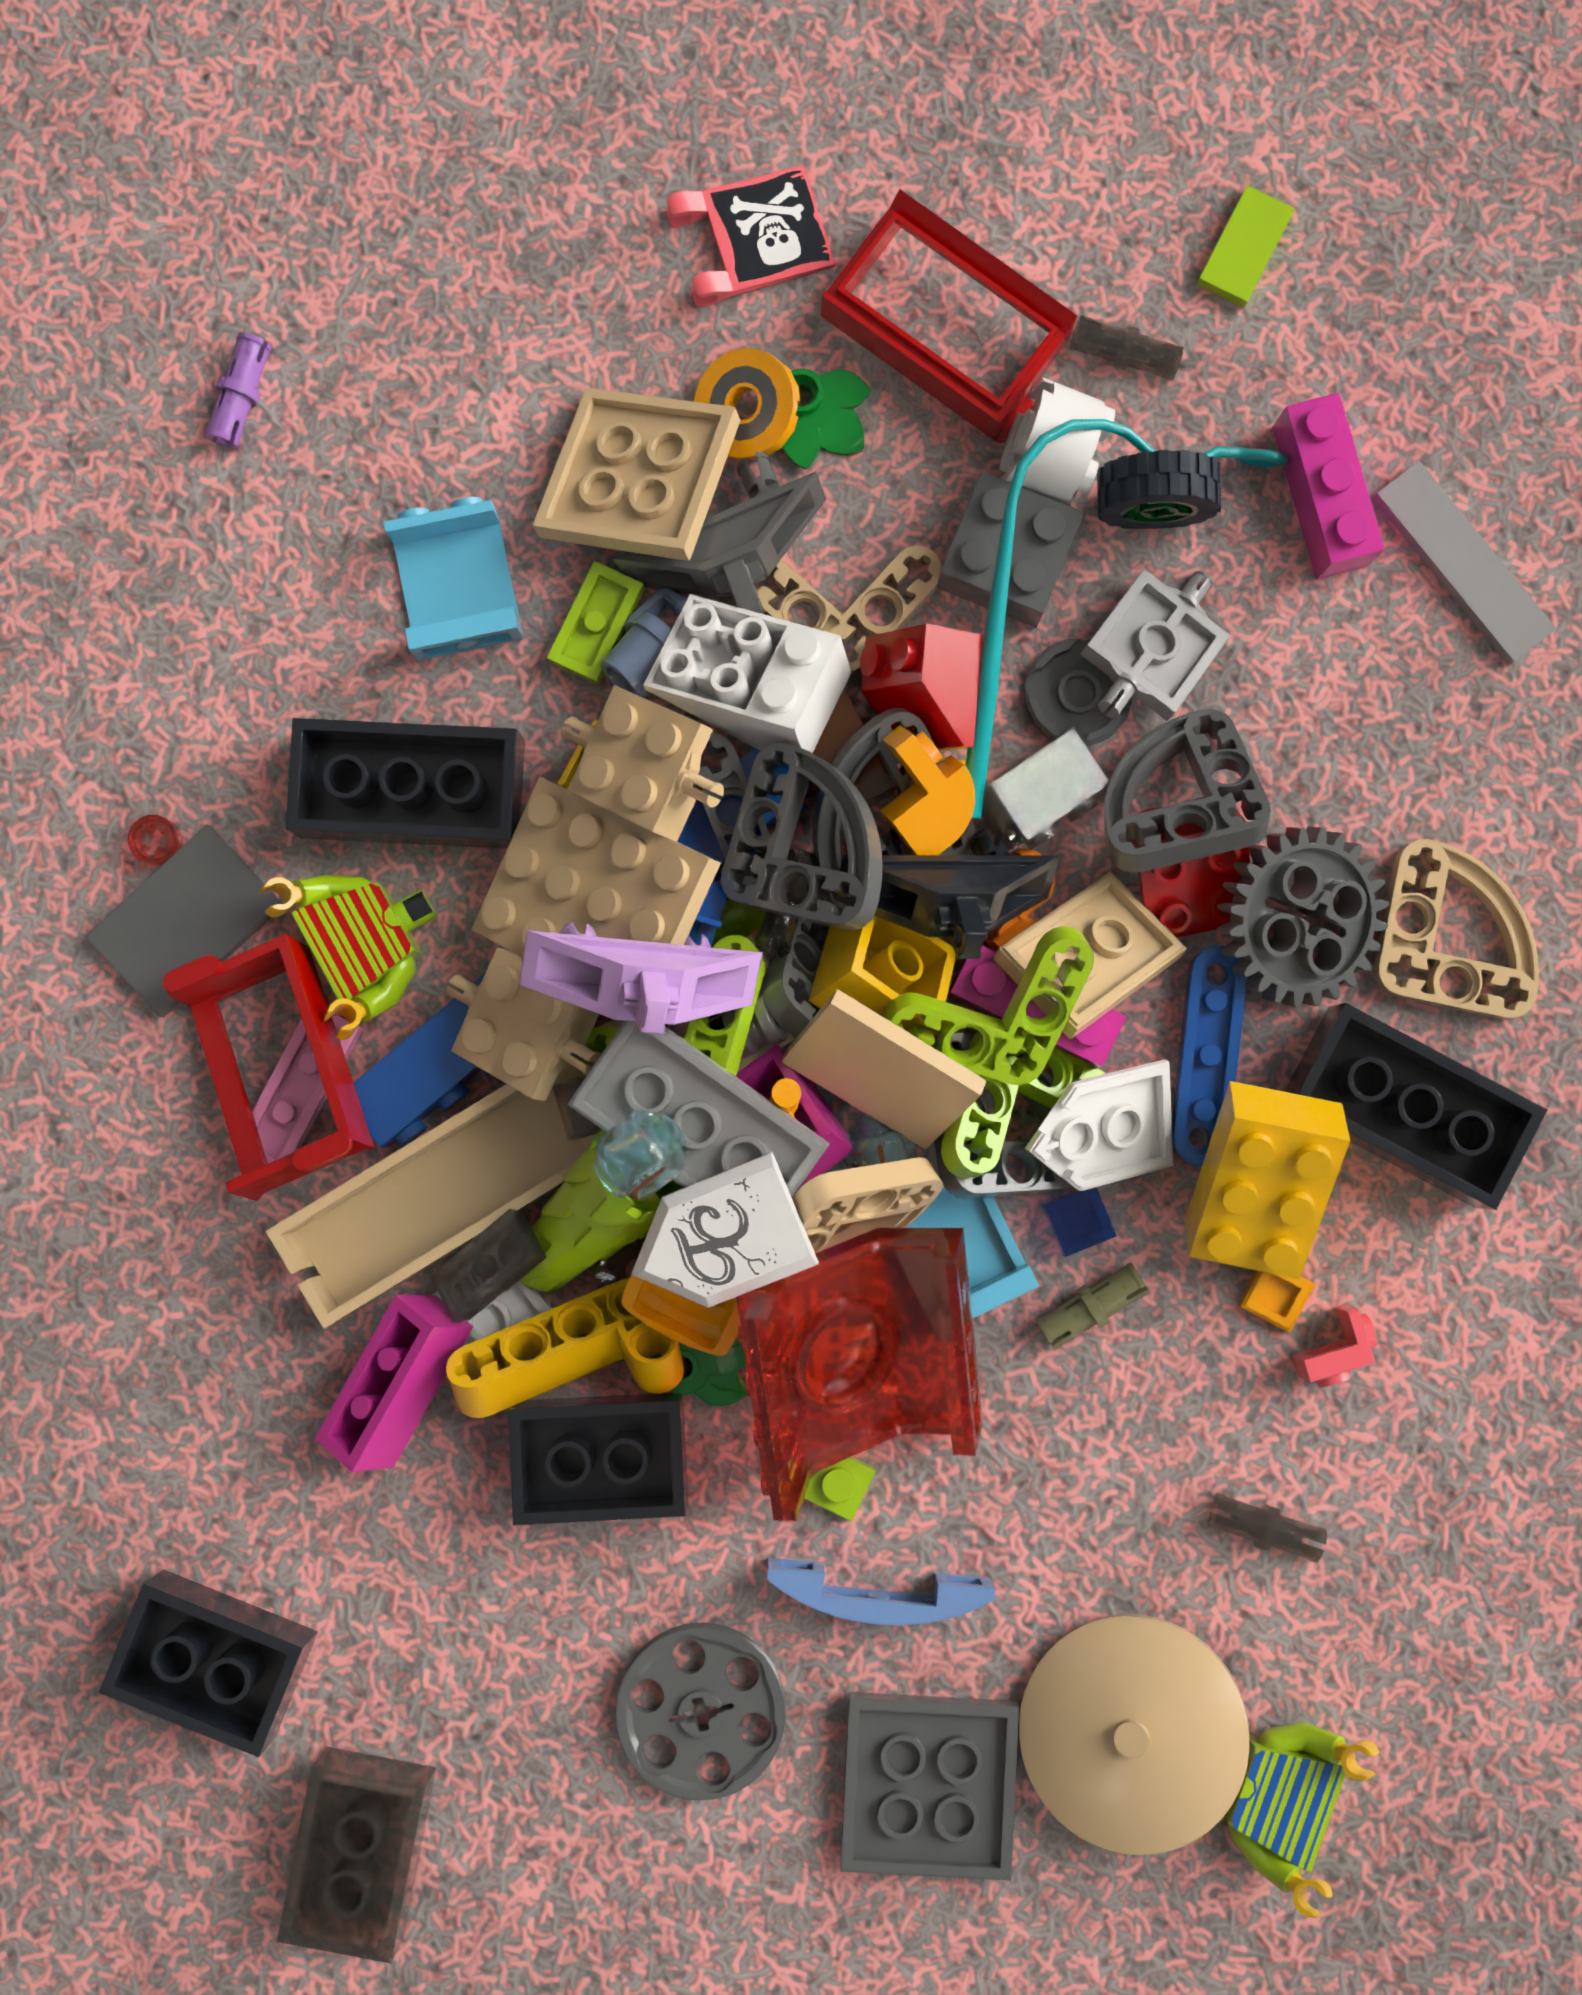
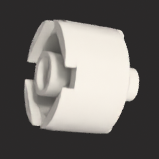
M1039 377L1026 395V398L1035 401L1031 410L1028 409L1025 414L1018 412L1011 427L999 468L1000 471L1006 473L1000 478L1012 482L1017 463L1041 434L1070 419H1107L1114 422L1115 410L1105 406V403L1099 399L1044 377ZM1075 430L1048 443L1027 468L1022 487L1063 504L1070 505L1077 491L1086 494L1092 486L1099 465L1097 461L1092 460L1098 441L1103 442L1109 432L1103 430Z

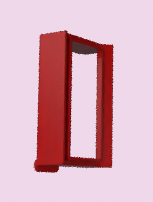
M901 189L896 194L890 208L864 240L827 292L824 291L821 299V317L998 443L1007 441L1017 413L1025 414L1028 409L1031 410L1033 400L1026 398V395L1034 382L1043 376L1069 341L1078 317L1074 312ZM900 228L1049 333L1000 399L852 294Z
M285 933L225 961L220 962L213 955H205L165 974L163 987L167 990L168 996L191 1008L241 1171V1176L225 1182L228 1193L258 1201L264 1193L365 1149L371 1150L375 1148L340 1040L336 1037L337 1031L333 1018L330 1017L329 1020L323 1021L329 1006L308 946ZM283 972H287L338 1132L268 1163L218 1001Z

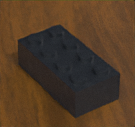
M292 718L285 829L301 839L508 848L521 819L525 740L519 731L514 728Z
M1348 1003L1328 1007L1284 1091L1342 1103L1350 1142L1474 1208L1497 1210L1547 1112L1546 1108Z

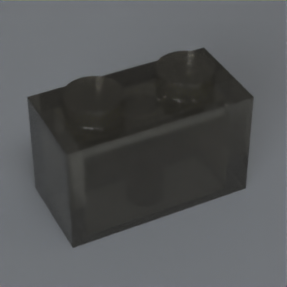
M1072 728L985 786L981 815L994 835L997 828L1003 832L1008 850L1025 843L1030 851L1057 833L1052 825L1055 821L1066 815L1069 821L1072 822L1097 806L1098 802L1093 795L1109 785V781L1076 730Z

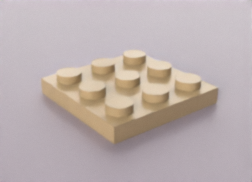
M585 388L532 525L539 538L690 561L741 421L736 408Z

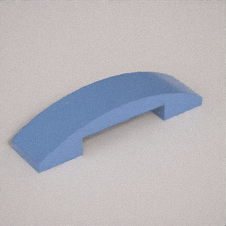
M768 1558L767 1580L782 1592L818 1611L856 1622L877 1625L925 1624L961 1616L994 1601L995 1588L989 1577L935 1573L933 1595L826 1586L824 1585L825 1571L823 1562Z

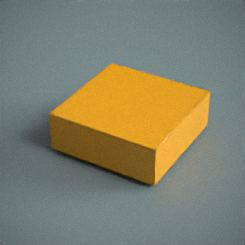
M1256 1270L1237 1306L1290 1333L1315 1283L1302 1276L1300 1279Z

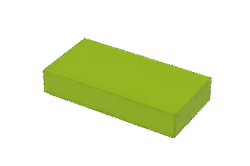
M1247 185L1196 285L1241 308H1245L1295 208Z

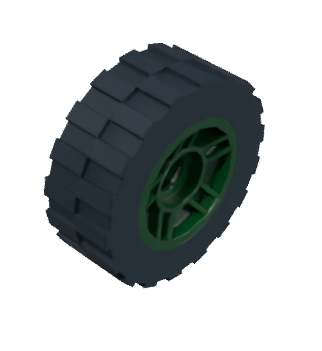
M1188 450L1145 451L1133 455H1124L1113 461L1110 460L1104 463V466L1100 467L1097 473L1099 520L1106 522L1107 525L1118 526L1123 529L1175 528L1205 522L1207 519L1217 516V512L1221 511L1220 462H1217V459L1213 456L1209 457L1205 453H1195Z

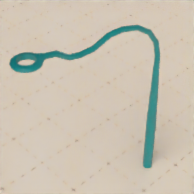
M1070 419L1041 434L1017 463L1005 502L982 643L974 747L967 748L965 766L970 772L975 788V807L972 818L981 819L999 686L1017 500L1027 468L1048 443L1075 430H1103L1124 437L1140 452L1156 451L1130 427L1107 419ZM1215 446L1204 452L1209 457L1235 458L1243 464L1257 467H1280L1289 463L1287 455L1266 449Z

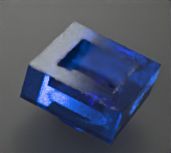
M1097 1187L1084 1191L1076 1190L1041 1204L1061 1254L1064 1257L1117 1236Z

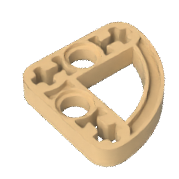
M1419 839L1403 846L1397 852L1393 862L1386 901H1389V906L1384 909L1382 921L1387 923L1388 927L1386 930L1380 931L1378 942L1382 946V950L1376 951L1373 964V978L1376 985L1383 993L1393 997L1483 1016L1513 1019L1526 1015L1533 1008L1537 999L1539 964L1530 924L1516 897L1492 870L1460 849L1430 839ZM1421 851L1426 852L1425 860L1428 863L1434 864V870L1423 874L1419 885V890H1430V897L1421 893L1401 892L1402 885L1407 888L1415 885L1417 869L1413 866H1408V859L1418 856ZM1447 875L1454 877L1467 886L1490 911L1502 934L1509 967L1433 952ZM1404 903L1416 905L1423 913L1424 923L1422 928L1415 934L1403 931L1396 921V913ZM1403 957L1405 958L1406 968L1423 972L1428 970L1427 961L1432 962L1433 966L1427 976L1428 993L1421 991L1426 982L1424 980L1406 979L1402 980L1400 986L1395 985L1396 976L1387 973L1388 965L1398 963L1400 958ZM1447 968L1459 969L1467 979L1466 991L1460 998L1453 999L1448 997L1440 987L1441 975ZM1481 972L1487 974V977L1484 980L1483 984ZM1509 980L1513 981L1512 990L1520 993V1001L1510 1003L1507 1009L1504 1008V998L1491 994L1480 995L1481 1005L1475 1002L1481 992L1482 985L1501 987L1506 986Z
M918 1157L833 1171L818 1175L805 1183L795 1193L792 1200L819 1263L755 1289L759 1297H777L821 1282L863 1260L900 1234L927 1209L943 1188V1182L929 1160ZM855 1222L848 1228L833 1236V1234L841 1224Z

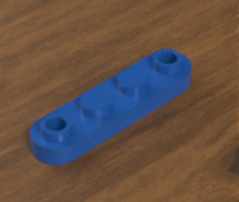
M1223 945L1211 946L1196 954L1189 965L1172 1115V1140L1175 1154L1182 1161L1196 1166L1203 1165L1229 1082H1236L1247 977L1235 975L1231 972L1239 957L1222 955L1221 950L1225 947ZM1211 964L1221 966L1225 972V978L1219 985L1211 983L1207 978V969ZM1196 1127L1202 1128L1207 1133V1143L1200 1149L1194 1148L1189 1142V1134Z

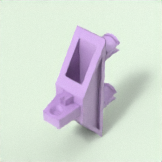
M572 921L565 924L560 933L527 930L519 985L614 1020L636 1021L640 1032L664 1034L665 1024L675 1025L751 1006L753 1004L763 952L711 948L707 937L703 934L701 935L700 945H696L689 935L684 945L596 937V932L590 924L587 923L585 934H579Z

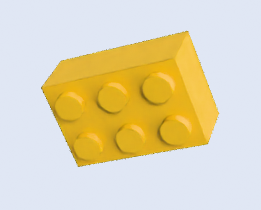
M1234 1081L1229 1082L1186 1215L1189 1257L1300 1279L1350 1143L1342 1103Z

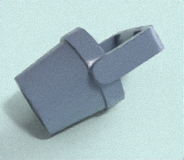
M669 588L660 589L627 619L624 626L626 634L601 662L602 671L613 686L616 685L643 698L652 694L645 690L643 684L671 632V628L657 616L666 607H669L679 617L688 597H681Z

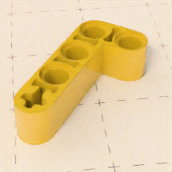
M626 1278L462 1346L449 1357L446 1373L457 1406L461 1412L472 1418H484L621 1359H625L635 1382L642 1390L655 1394L669 1392L683 1378L684 1366L679 1342L654 1330L635 1316H629L631 1313L622 1305V1296L629 1278ZM589 1334L585 1337L577 1338L580 1335ZM658 1354H659V1355H663V1356H661V1357H659V1358L648 1359V1358H650L651 1356H654V1355H658ZM536 1356L531 1360L523 1361L526 1358Z

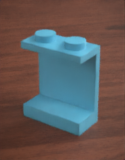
M479 497L461 498L453 501L450 504L451 508L429 512L426 508H412L398 513L397 519L383 522L385 533L394 545L410 624L409 628H404L408 648L417 661L524 639L499 515L492 500L483 501Z

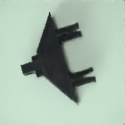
M890 828L887 844L879 833L883 868L881 892L874 916L927 937H948L958 959H980V951L984 938H987V933L1048 898L1061 855H1010L1006 845V838L998 828L993 842L986 833L985 828L977 831L972 836L970 848L974 855H903L898 834L894 829ZM843 855L839 870L841 872L848 873V855ZM850 895V897L833 896V899L851 907L855 905L856 897Z

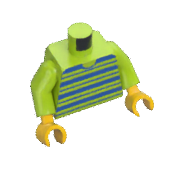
M1299 1721L1266 1728L1260 1737L1249 1735V1756L1244 1781L1236 1799L1224 1815V1818L1229 1824V1837L1249 1864L1284 1893L1293 1891V1903L1302 1915L1318 1917L1322 1914L1317 1909L1312 1908L1306 1900L1307 1889L1312 1886L1323 1896L1331 1898V1887L1321 1879L1312 1878L1305 1880L1301 1877V1869L1310 1873L1313 1869L1345 1775L1347 1774L1348 1777L1356 1781H1364L1375 1775L1373 1771L1365 1770L1357 1764L1355 1760L1356 1751H1361L1365 1755L1374 1757L1379 1754V1750L1369 1740H1361L1352 1745H1347L1343 1736L1307 1722Z

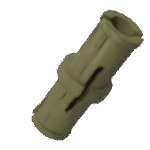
M1130 1262L1113 1275L1090 1288L1086 1284L1078 1288V1295L1056 1309L1036 1318V1321L1052 1348L1056 1350L1073 1337L1095 1325H1098L1099 1328L1109 1323L1108 1317L1130 1303L1147 1296L1150 1292Z

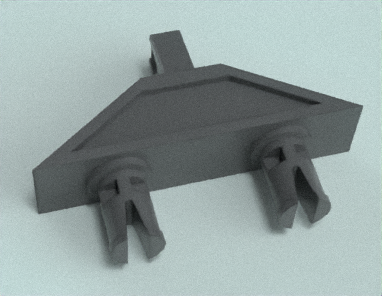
M756 452L760 472L759 477L754 476L742 458L736 468L750 500L705 518L690 561L626 552L612 558L620 573L643 583L644 587L656 589L669 588L678 592L720 598L733 594L739 608L762 614L765 611L754 584L765 580L826 501L816 471L779 486L771 466L770 457L766 453Z

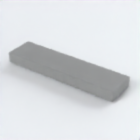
M1420 461L1413 464L1372 498L1508 666L1556 629Z

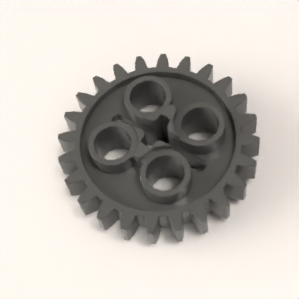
M1307 826L1306 830L1299 827H1287L1285 835L1269 833L1267 834V847L1260 845L1248 847L1253 860L1252 864L1238 861L1233 864L1241 876L1239 883L1224 882L1223 887L1234 896L1232 902L1221 903L1217 906L1218 910L1230 914V922L1217 927V933L1231 935L1233 940L1221 950L1222 955L1239 957L1231 972L1235 975L1248 977L1245 987L1248 990L1262 992L1263 999L1277 1003L1281 1001L1282 1004L1293 1007H1300L1301 1003L1316 1007L1320 1006L1322 997L1338 1000L1340 998L1339 984L1352 988L1358 986L1353 972L1356 968L1371 971L1372 966L1365 957L1367 950H1382V946L1373 939L1374 931L1386 930L1388 924L1376 919V912L1388 907L1389 901L1375 899L1374 893L1385 884L1384 879L1367 876L1375 866V860L1358 858L1362 845L1345 842V834L1326 832V828ZM1293 871L1295 879L1294 884L1291 890L1289 891L1288 879L1291 872ZM1338 892V904L1334 909L1333 900L1335 894ZM1269 897L1281 905L1298 908V911L1306 916L1340 927L1341 934L1338 936L1325 928L1309 926V922L1302 918L1274 910L1266 906L1265 899ZM1273 923L1274 935L1271 941L1268 943L1267 933L1269 927ZM1318 943V955L1313 961V950Z

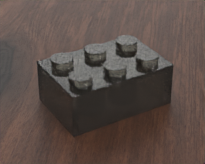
M326 1746L311 1766L277 1942L389 1964L392 1963L404 1938L436 1767Z

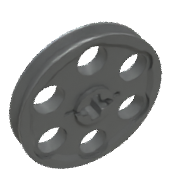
M690 1623L662 1632L649 1641L636 1654L622 1680L616 1706V1724L622 1748L632 1766L647 1782L672 1796L697 1801L713 1800L742 1790L765 1771L774 1758L782 1739L785 1724V1697L781 1679L774 1664L756 1642L743 1633L727 1626L714 1623ZM684 1640H692L699 1643L705 1652L704 1662L693 1670L681 1668L673 1658L674 1648ZM745 1657L755 1662L759 1674L754 1683L741 1687L730 1682L726 1674V1668L735 1658ZM643 1679L656 1681L662 1687L664 1693L661 1703L653 1708H643L637 1705L633 1700L631 1692L633 1686L638 1681ZM695 1698H703L706 1706L715 1705L718 1710L710 1713L709 1723L699 1724L697 1716L687 1717V1714H684V1712L692 1709ZM751 1713H759L765 1716L771 1726L769 1735L759 1742H750L744 1739L738 1728L743 1717ZM663 1735L672 1740L676 1749V1754L672 1760L664 1764H657L647 1758L643 1746L652 1736ZM717 1752L727 1759L730 1769L724 1778L718 1781H710L700 1775L697 1763L704 1754Z

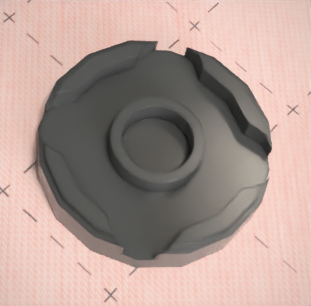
M1066 639L1049 646L1033 662L1024 684L1025 708L1033 725L1047 739L1066 747H1090L1109 739L1126 721L1132 704L1131 697L1117 718L1106 716L1116 702V698L1103 713L1100 711L1098 703L1104 698L1114 682L1111 681L1108 675L1080 655L1088 644V640Z

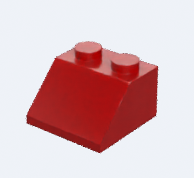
M922 624L867 636L865 647L860 657V670L863 674L861 692L877 715L888 709L904 708L918 716L926 726L939 752L973 748L983 635L931 624ZM895 722L891 725L892 730L896 729L901 724ZM911 726L905 728L908 731L912 730Z

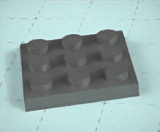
M849 1692L840 1860L841 1872L1011 1881L1019 1718L1017 1701Z

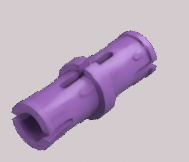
M245 332L238 333L225 376H219L215 389L219 393L212 416L204 432V436L207 439L213 438L212 442L234 449L238 448L247 415L252 404L257 405L261 393L257 388L264 365L272 349L271 344L264 342V339Z

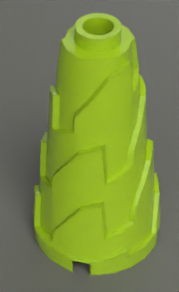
M600 1129L595 1134L590 1146L567 1171L564 1183L543 1206L542 1216L522 1238L524 1244L515 1253L513 1261L518 1280L525 1287L538 1291L550 1292L565 1286L597 1261H605L629 1243L634 1242L638 1238H644L649 1231L661 1198L683 1187L672 1179L665 1181L667 1176L661 1173L654 1178L663 1179L661 1188L658 1191L659 1183H656L649 1189L648 1193H652L655 1188L656 1192L647 1199H632L630 1195L633 1189L641 1184V1173L647 1161ZM651 1165L648 1176H652L658 1169ZM642 1188L638 1191V1198H641L644 1193Z

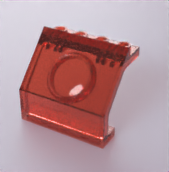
M876 1228L815 1253L819 1262L818 1265L736 1297L739 1314L738 1337L741 1347H744L747 1367L746 1391L748 1397L751 1398L754 1414L753 1437L755 1446L759 1447L762 1467L761 1490L764 1496H770L773 1520L797 1521L809 1482L817 1472L900 1435H951L953 1455L976 1456L983 1418L964 1228Z

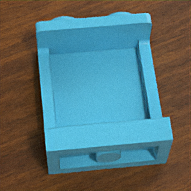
M943 1186L941 1192L927 1209L891 1240L937 1335L1039 1287L1030 1266L1025 1263L994 1197L956 1198L948 1193Z

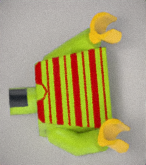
M320 875L295 880L292 883L282 877L270 879L259 890L258 893L260 894L267 891L277 892L282 898L283 904L270 906L265 911L270 917L283 915L293 904L299 907L291 913L338 998L329 1006L323 1021L329 1020L334 1015H341L349 1022L336 1035L340 1040L349 1039L360 1024V1021L367 1022L400 1002L416 973L414 960L422 955L411 931L438 917L432 903L422 888L394 903L386 887L378 882L372 883L362 876Z

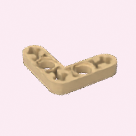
M919 545L907 547L895 557L844 614L839 612L782 559L774 568L776 571L773 576L774 583L784 593L787 591L789 584L794 585L797 589L784 598L779 610H775L771 606L778 601L777 595L772 590L763 586L757 593L765 611L764 615L789 621L788 614L794 605L801 602L811 603L817 608L820 615L819 621L812 628L840 635L842 643L845 644L856 633V628L849 625L853 619H856L863 632L869 636L899 630L936 590L942 565L937 554L928 547ZM924 561L929 565L926 573L929 581L924 583L920 579L915 580L906 589L905 596L913 599L910 604H906L897 590L885 584L888 580H892L895 587L898 588L907 577L908 569L905 564L910 562L917 566ZM875 599H886L893 604L896 610V617L893 622L885 626H876L869 622L865 615V608ZM865 636L854 647L853 654L857 660L854 662L848 660L851 669L849 677L861 671L860 657L865 647Z

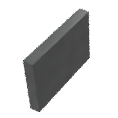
M206 824L85 937L159 1017H165L180 1003L170 998L167 990L163 987V978L167 972L205 955H213L220 962L225 961L272 918L265 911L270 906L283 903L272 891L258 893L265 883L211 826Z

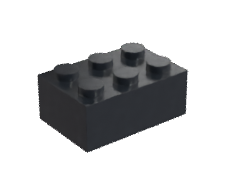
M651 1393L526 1400L508 1409L513 1525L682 1517L686 1515L689 1503L683 1394Z
M163 1569L143 1583L99 1693L260 1757L277 1736L318 1631Z

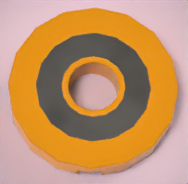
M748 347L728 351L714 360L699 379L693 401L736 408L739 398L744 393L754 391L758 397L757 410L753 416L740 421L728 457L736 460L743 458L744 460L753 461L757 460L756 452H763L769 456L781 449L794 432L798 420L796 412L798 408L797 401L800 402V395L794 376L786 365L768 352Z

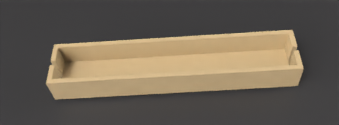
M752 935L746 937L755 945L759 952H762ZM762 954V956H763V958H764V961H765V974H766V970H767V967H768V963H769V962H768L767 959L765 958L764 954ZM764 974V977H763V981H762L760 990L762 989V986H763L765 974ZM720 1013L719 1015H717V1016H715V1017L709 1019V1022H711V1021L715 1020L716 1018L722 1016V1013ZM612 1019L602 1026L620 1028L625 1020ZM787 1032V1040L778 1044L783 1049L789 1047L795 1040L789 1032ZM767 1042L758 1047L756 1054L746 1058L741 1057L738 1072L775 1045ZM568 1063L557 1075L546 1101L531 1099L510 1085L505 1084L266 1230L265 1232L291 1275L307 1271L314 1266L318 1271V1276L306 1279L298 1284V1287L323 1329L339 1323L561 1187L567 1171L590 1146L595 1134L601 1129L567 1105L587 1075Z

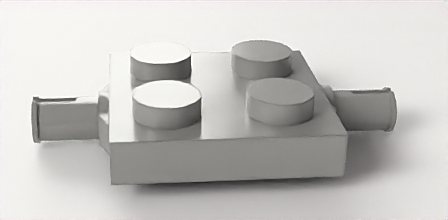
M1145 569L1137 576L1080 653V655L1108 675L1111 681L1114 682L1104 698L1098 703L1102 713L1116 698V702L1106 716L1117 718L1131 697L1139 699L1166 721L1176 713L1230 637V634L1208 618L1199 605L1200 601L1214 584L1211 576H1208L1200 587L1196 589L1206 573L1200 570L1195 571L1182 591L1165 585Z

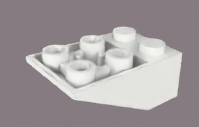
M690 594L643 686L645 690L758 750H762L771 743L782 742L813 753L849 679L851 669L840 635Z

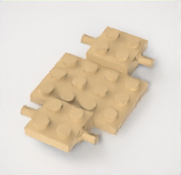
M616 685L613 686L595 726H591L572 716L565 720L564 724L579 730L580 733L577 734L562 727V737L585 748L572 781L567 789L539 776L471 930L508 950L496 949L479 986L465 979L462 975H455L449 980V983L458 988L446 987L448 996L459 1000L469 1007L467 1016L451 1051L531 1099L546 1101L557 1075L568 1063L588 1075L594 1066L590 1062L596 1063L601 1056L600 1053L594 1052L585 1046L599 1014L519 985L527 930L560 933L565 924L573 921L579 934H585L588 923L595 930L596 937L684 945L721 864L677 842L696 800L706 804L708 807H715L720 803V799L704 793V789L720 796L724 794L722 784L698 775L701 755L713 729Z

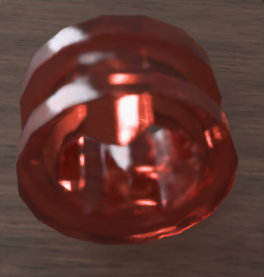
M146 815L132 824L128 833V845L131 853L137 859L153 866H162L183 846V836L179 827L174 822L159 815ZM157 826H163L164 829L160 834L168 837V844L166 847H157L154 855H149L147 852L151 847L143 844L145 833L154 834Z

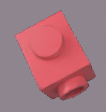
M1347 1304L1335 1307L1344 1340L1292 1355L1299 1377L1309 1382L1316 1381L1318 1387H1327L1349 1380V1371L1376 1363L1371 1347L1377 1346L1374 1327L1367 1314H1360L1359 1309Z

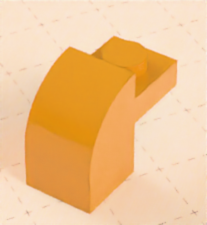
M899 725L882 740L914 781V784L881 809L880 813L913 855H939L959 839L972 818L975 807L974 783L965 764L951 755L936 765L943 757L923 731L914 736V734Z

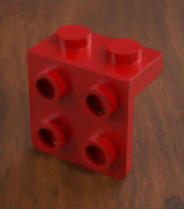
M1159 808L1146 809V810L1141 811L1140 813H1142V812H1147V811H1151V810H1155V809H1159ZM1235 809V816H1241L1238 810ZM1185 823L1174 829L1177 835L1187 839H1194L1205 833L1202 827L1192 823ZM1157 832V834H1161V843H1164V833ZM1128 840V841H1126V842H1131V843L1133 844L1134 848L1144 847V846H1139V845L1136 843V840ZM1240 848L1138 872L1143 905L1176 938L1217 929L1222 924L1230 922V914L1218 910V904L1232 902L1234 896L1223 887L1224 882L1239 883L1241 876L1233 864L1236 861L1250 863L1249 848Z

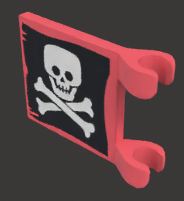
M804 165L704 191H679L667 197L668 208L666 215L672 228L681 227L697 222L706 216L708 217L724 271L703 272L693 278L691 294L697 307H705L724 301L734 295L783 283L835 267V261Z

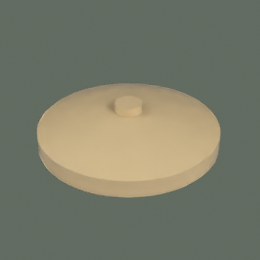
M1121 1614L1098 1618L1082 1624L1059 1639L1040 1660L1029 1679L1021 1703L1019 1717L1021 1754L1025 1769L1037 1795L1052 1815L1068 1830L1100 1848L1122 1854L1153 1855L1184 1847L1209 1832L1224 1817L1236 1799L1244 1781L1249 1756V1726L1246 1709L1238 1686L1227 1667L1209 1646L1189 1631L1171 1622L1145 1615Z

